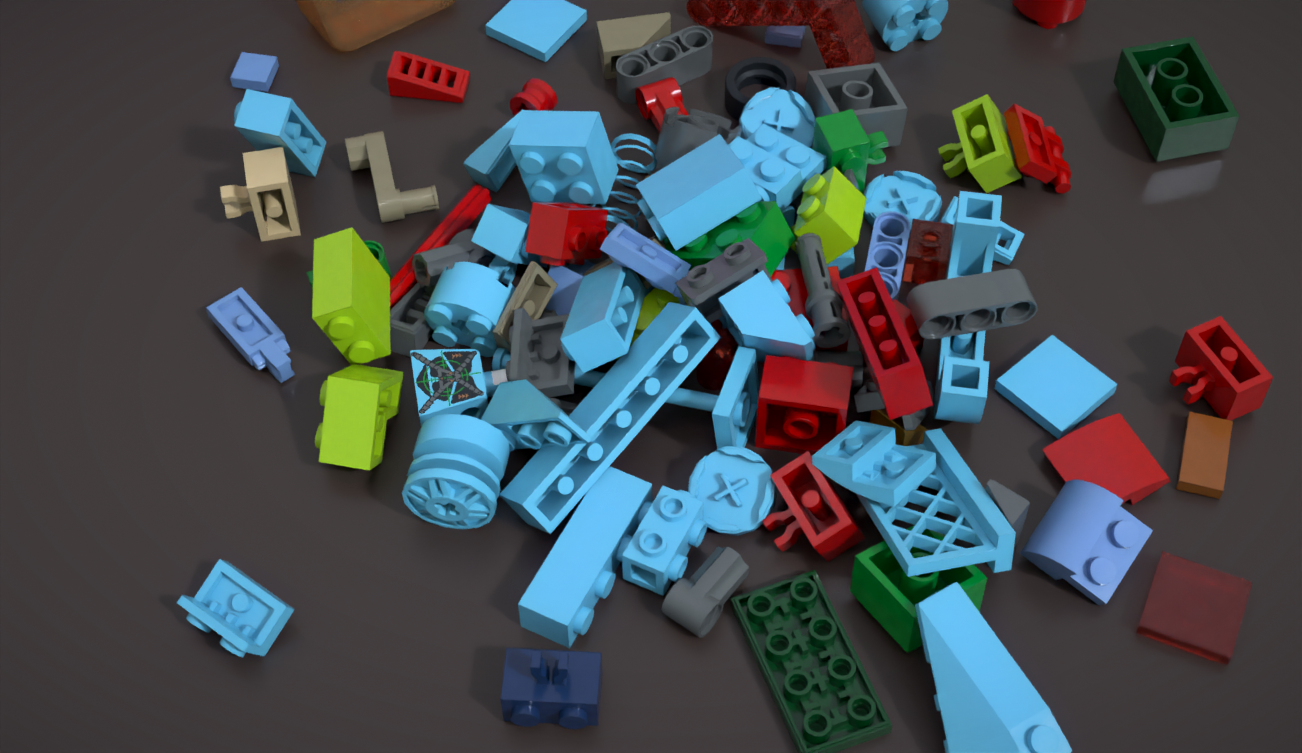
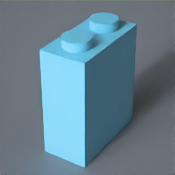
M720 134L636 184L643 199L637 202L638 206L658 239L662 241L668 238L675 251L762 199L745 166Z

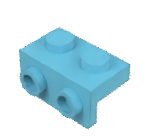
M221 559L218 560L194 598L181 595L177 601V604L189 612L186 619L191 624L209 633L213 629L222 636L219 643L225 649L240 657H244L246 652L264 657L295 610L231 563Z

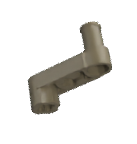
M383 131L345 139L351 171L364 168L371 169L381 223L403 220L405 215L440 210L435 185L400 192L399 188L395 189Z

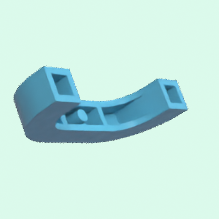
M967 191L959 192L946 279L991 272L1000 227L1001 195ZM985 331L940 338L934 395V419L980 424L987 399L989 362L983 361Z

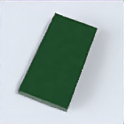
M815 570L731 598L730 607L798 753H836L891 733L893 725Z

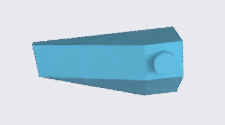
M958 582L950 584L915 604L927 663L931 664L937 692L934 695L937 711H941L947 739L943 740L945 753L1072 752L1047 704Z

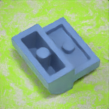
M1070 480L1065 483L1020 554L1053 579L1059 580L1063 578L1100 606L1107 604L1153 530L1123 509L1121 504L1124 500L1117 495L1087 481Z

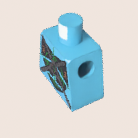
M476 349L410 351L421 426L426 420L444 414L468 415L481 420L488 407L487 397H493L501 382H508L506 369L483 372L480 352Z

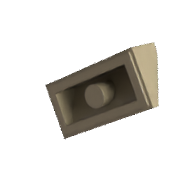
M531 261L493 330L497 347L507 349L510 353L509 327L513 325L515 309L524 308L532 320L539 319L558 285L535 261Z

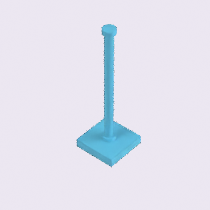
M738 347L719 395L678 387L666 400V403L712 412L717 449L725 446L745 447L757 417L760 391L756 350ZM496 349L492 359L493 371L506 368V363L510 361L511 357L507 349ZM575 367L574 384L594 388L606 373L593 370L583 373L580 368Z

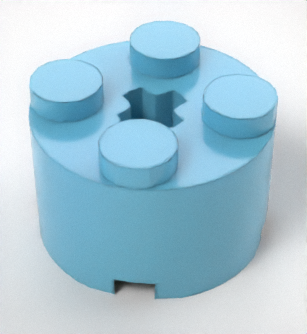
M862 0V7L884 42L892 51H899L911 41L920 38L926 41L931 40L941 32L942 26L940 23L948 11V0Z
M455 262L453 268L449 270L448 266H446L424 311L425 320L434 330L432 334L433 339L446 347H453L458 343L478 350L481 356L492 357L498 348L493 330L516 287L510 282L506 288L497 281L499 273L483 265L471 262Z

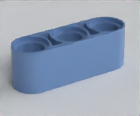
M887 211L877 216L874 221L865 271L877 267L892 301L894 299L898 301L910 234V222L901 213Z

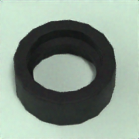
M751 57L741 60L730 68L725 77V107L730 116L738 122L744 106L752 99L739 92L742 88L753 84H765L774 88L796 92V76L790 67L779 60L769 57Z

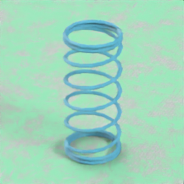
M629 133L616 137L611 144L616 163L630 171L651 175V171L655 170L657 160L652 152L638 145H623L616 148L615 146L622 140L633 139L647 144L655 154L656 145L648 138L638 134ZM623 148H637L650 154L654 161L644 166L632 160H622L618 157L616 151ZM616 175L615 178L618 182L622 183L623 185L632 188H637V186L626 183L621 179H628L636 182L637 184L639 183L638 180L628 176ZM610 192L614 198L622 202L637 203L641 200L624 192ZM615 194L629 197V198H631V199L634 200V201H630V200H626V199L620 198L619 196H617V195H615ZM600 204L603 207L602 209H607L612 214L607 215V221L616 224L622 222L629 226L622 219H632L634 221L633 230H637L638 222L635 218L643 213L640 207L636 215H631L625 210L606 207L604 204ZM611 210L624 213V214H626L627 216H623V215L616 214V213H614V212L611 211ZM608 227L605 228L609 232L612 231V229Z

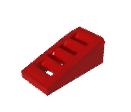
M394 51L387 72L390 96L463 103L470 80V71L400 51ZM448 81L454 82L453 88L447 87Z

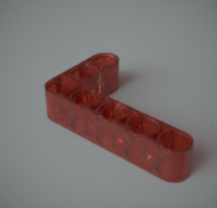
M689 0L686 5L687 13L691 19L703 26H810L827 69L872 64L875 60V52L855 0Z

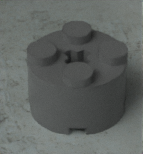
M679 107L667 108L654 154L657 160L656 169L661 170L719 134L729 145L737 136H741L742 128L737 126L732 130L730 129L732 121L710 112L690 108L689 115H679Z

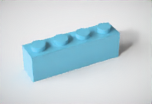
M611 466L607 468L585 494L519 601L518 608L521 627L567 648L571 647L578 634L584 635L587 632L594 617L593 608L600 597L605 599L609 595L615 581L614 572L620 562H622V555L653 503L652 483Z

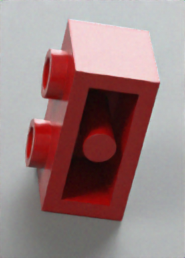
M533 202L525 252L541 255V263L555 266H564L565 263L584 265L585 259L601 258L602 250H600V247L607 237V230L605 228L608 210L578 203Z

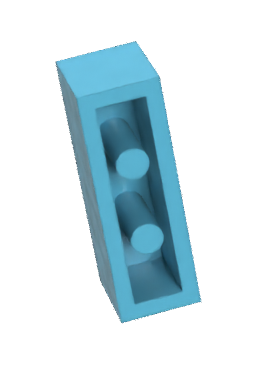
M246 89L243 100L237 104L234 112V127L257 151L283 147L289 172L316 177L326 146V140L291 98Z
M613 262L584 276L560 340L566 356L572 361L575 360L583 373L628 353L647 291L635 271L629 267H622Z

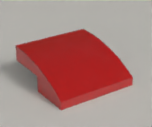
M1120 413L1085 425L1042 449L1044 456L1064 484L1070 480L1087 481L1117 495L1124 500L1123 503L1129 500L1134 505L1170 482V478Z

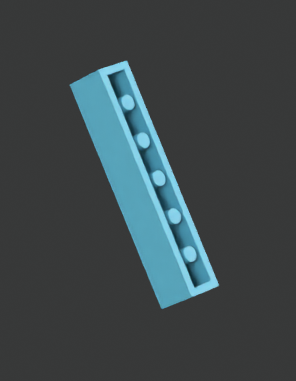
M669 302L629 347L628 353L619 358L569 415L573 421L592 437L590 442L568 445L567 447H541L500 493V497L527 524L551 534L712 349L721 336L696 307Z

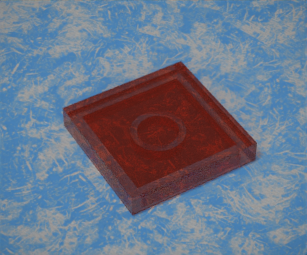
M1162 551L1136 633L1228 665L1232 658L1253 582Z

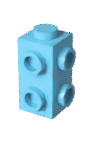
M662 486L622 555L623 579L664 596L671 582L677 583L682 578L688 563L686 555L691 546L698 547L705 536L708 523L703 521L704 502L698 500L687 491H676Z

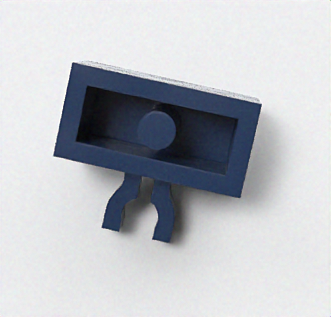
M506 648L500 698L503 720L511 721L523 727L535 726L538 723L560 724L568 729H582L587 725L598 726L603 678L602 653Z

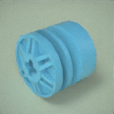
M444 414L426 420L419 430L413 451L414 460L408 469V478L403 487L402 496L404 504L420 518L446 528L471 529L479 528L489 523L495 515L496 500L501 490L500 481L505 474L510 453L508 440L499 429L486 421L468 415Z

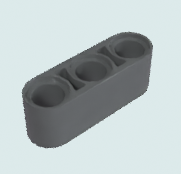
M690 26L621 56L616 62V91L618 98L628 104H637L635 90L639 86L669 77H674L680 86L709 72L712 68V32L703 26Z
M1004 269L927 282L913 288L907 296V304L919 334L926 339H939L1022 324L1030 320L1038 310L1023 273L1018 269Z

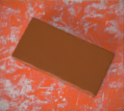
M1189 411L1183 436L1176 483L1177 490L1217 499L1221 498L1225 485L1233 421Z

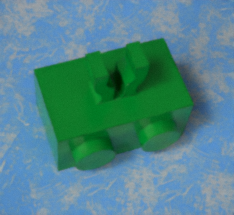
M853 109L815 118L812 149L826 156L827 168L820 174L823 175L834 166L843 175L845 170L852 169L859 191L864 195L867 164L875 165L886 162V155L882 148L888 147V140L883 131H878L867 136Z

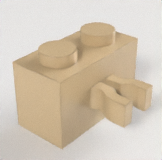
M283 147L243 153L246 186H220L221 200L225 205L227 219L253 211L261 242L301 235L296 199Z

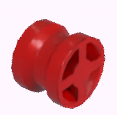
M532 78L524 84L523 92H519L512 97L510 108L514 115H517L522 109L552 111L556 107L558 99L550 85L540 79Z

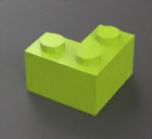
M353 364L328 376V380L323 382L320 391V404L325 406L323 423L319 424L315 436V446L320 449L319 462L364 470H371L382 463L387 420L399 413L403 381L402 371Z

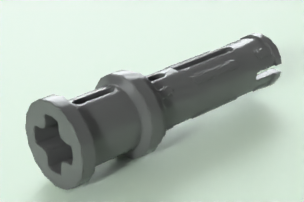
M814 233L803 234L797 238L798 242H795V248L808 292L804 306L807 316L812 319L814 325L812 329L815 336L812 339L817 346L822 348L837 347L845 343L851 334L849 323L842 318L841 314L844 307L842 297L833 290L822 250L821 238Z

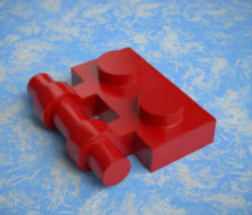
M1014 103L1004 112L1008 127L1007 134L1014 149L1017 168L1025 176H1032L1046 184L1048 182L1054 184L1057 193L1068 192L1071 189L1069 179L1072 174L1069 164L1062 157L1064 146L1061 137L1056 135L1053 127H1044L1042 117Z

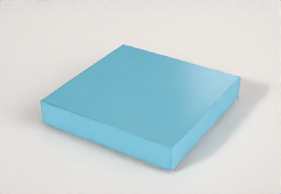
M510 0L485 25L486 35L546 62L587 21V10L565 0Z
M1051 335L998 378L994 389L1053 436L1060 439L1115 393L1117 383L1055 336Z

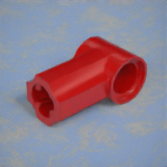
M674 77L639 86L635 90L637 105L642 117L645 120L651 119L659 134L667 108L679 107V115H689L683 105L682 93Z

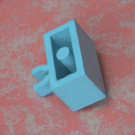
M487 204L471 241L496 254L488 268L499 273L497 281L507 285L510 282L512 283L518 264L529 265L531 261H535L540 267L546 268L548 264L540 262L541 255L525 252L531 214L521 210Z

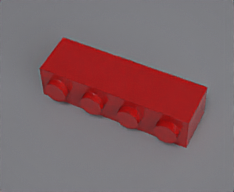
M876 267L836 281L849 324L889 419L892 420L903 415H910L918 410L933 406L922 364L878 268Z

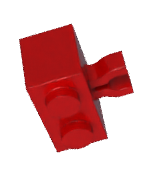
M1219 316L1186 330L1175 359V363L1179 368L1172 371L1169 382L1173 387L1181 383L1193 384L1194 386L1186 389L1183 400L1188 405L1196 402L1203 396L1220 418L1234 420L1261 407L1273 376L1223 317Z
M808 451L770 475L789 508L786 511L768 515L762 522L770 532L780 525H787L785 533L774 540L776 546L782 552L793 546L798 537L805 533L813 548L829 562L865 539V536L829 478L812 464V455Z

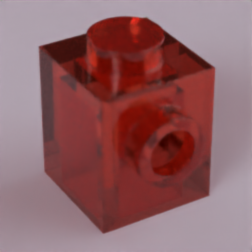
M913 219L903 281L920 285L927 282L945 280L953 231L952 224Z

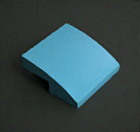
M855 420L812 455V464L826 476L850 491L876 502L895 507L936 469V452L897 445L895 428Z

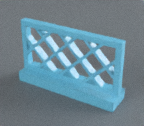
M941 428L924 431L923 444L907 446L936 452V469L895 507L876 502L856 493L907 577L987 562L993 573L1011 570L1016 532ZM922 485L935 489L939 493L937 496L918 491L917 488ZM907 502H911L927 509L924 513L904 506ZM939 511L955 516L957 520L953 523L934 516ZM897 519L915 526L910 531L894 526L892 522ZM926 528L946 536L941 541L922 535ZM957 538L972 543L976 547L962 548L952 543ZM912 547H917L932 552L933 555L913 558L910 550Z

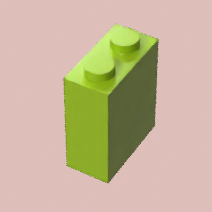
M352 227L314 239L312 319L351 365L367 363L391 355L390 276Z

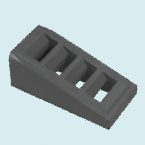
M417 283L390 310L391 351L411 358V350H422L434 330L428 325L424 317V311L428 302L421 299L429 300L435 286L422 288Z

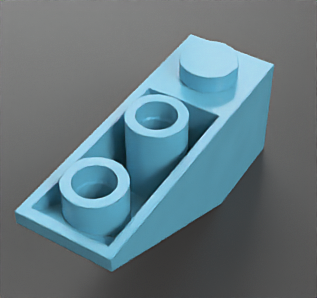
M526 379L501 382L481 420L486 421L502 432L509 442L510 451L526 448L540 449V447L549 446L567 447L573 444L589 443L592 438L562 409Z

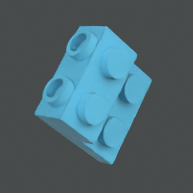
M764 123L748 139L745 140L737 136L729 144V147L745 166L762 198L758 202L776 201L781 212L802 192L803 186L813 175L821 173L827 168L826 156Z

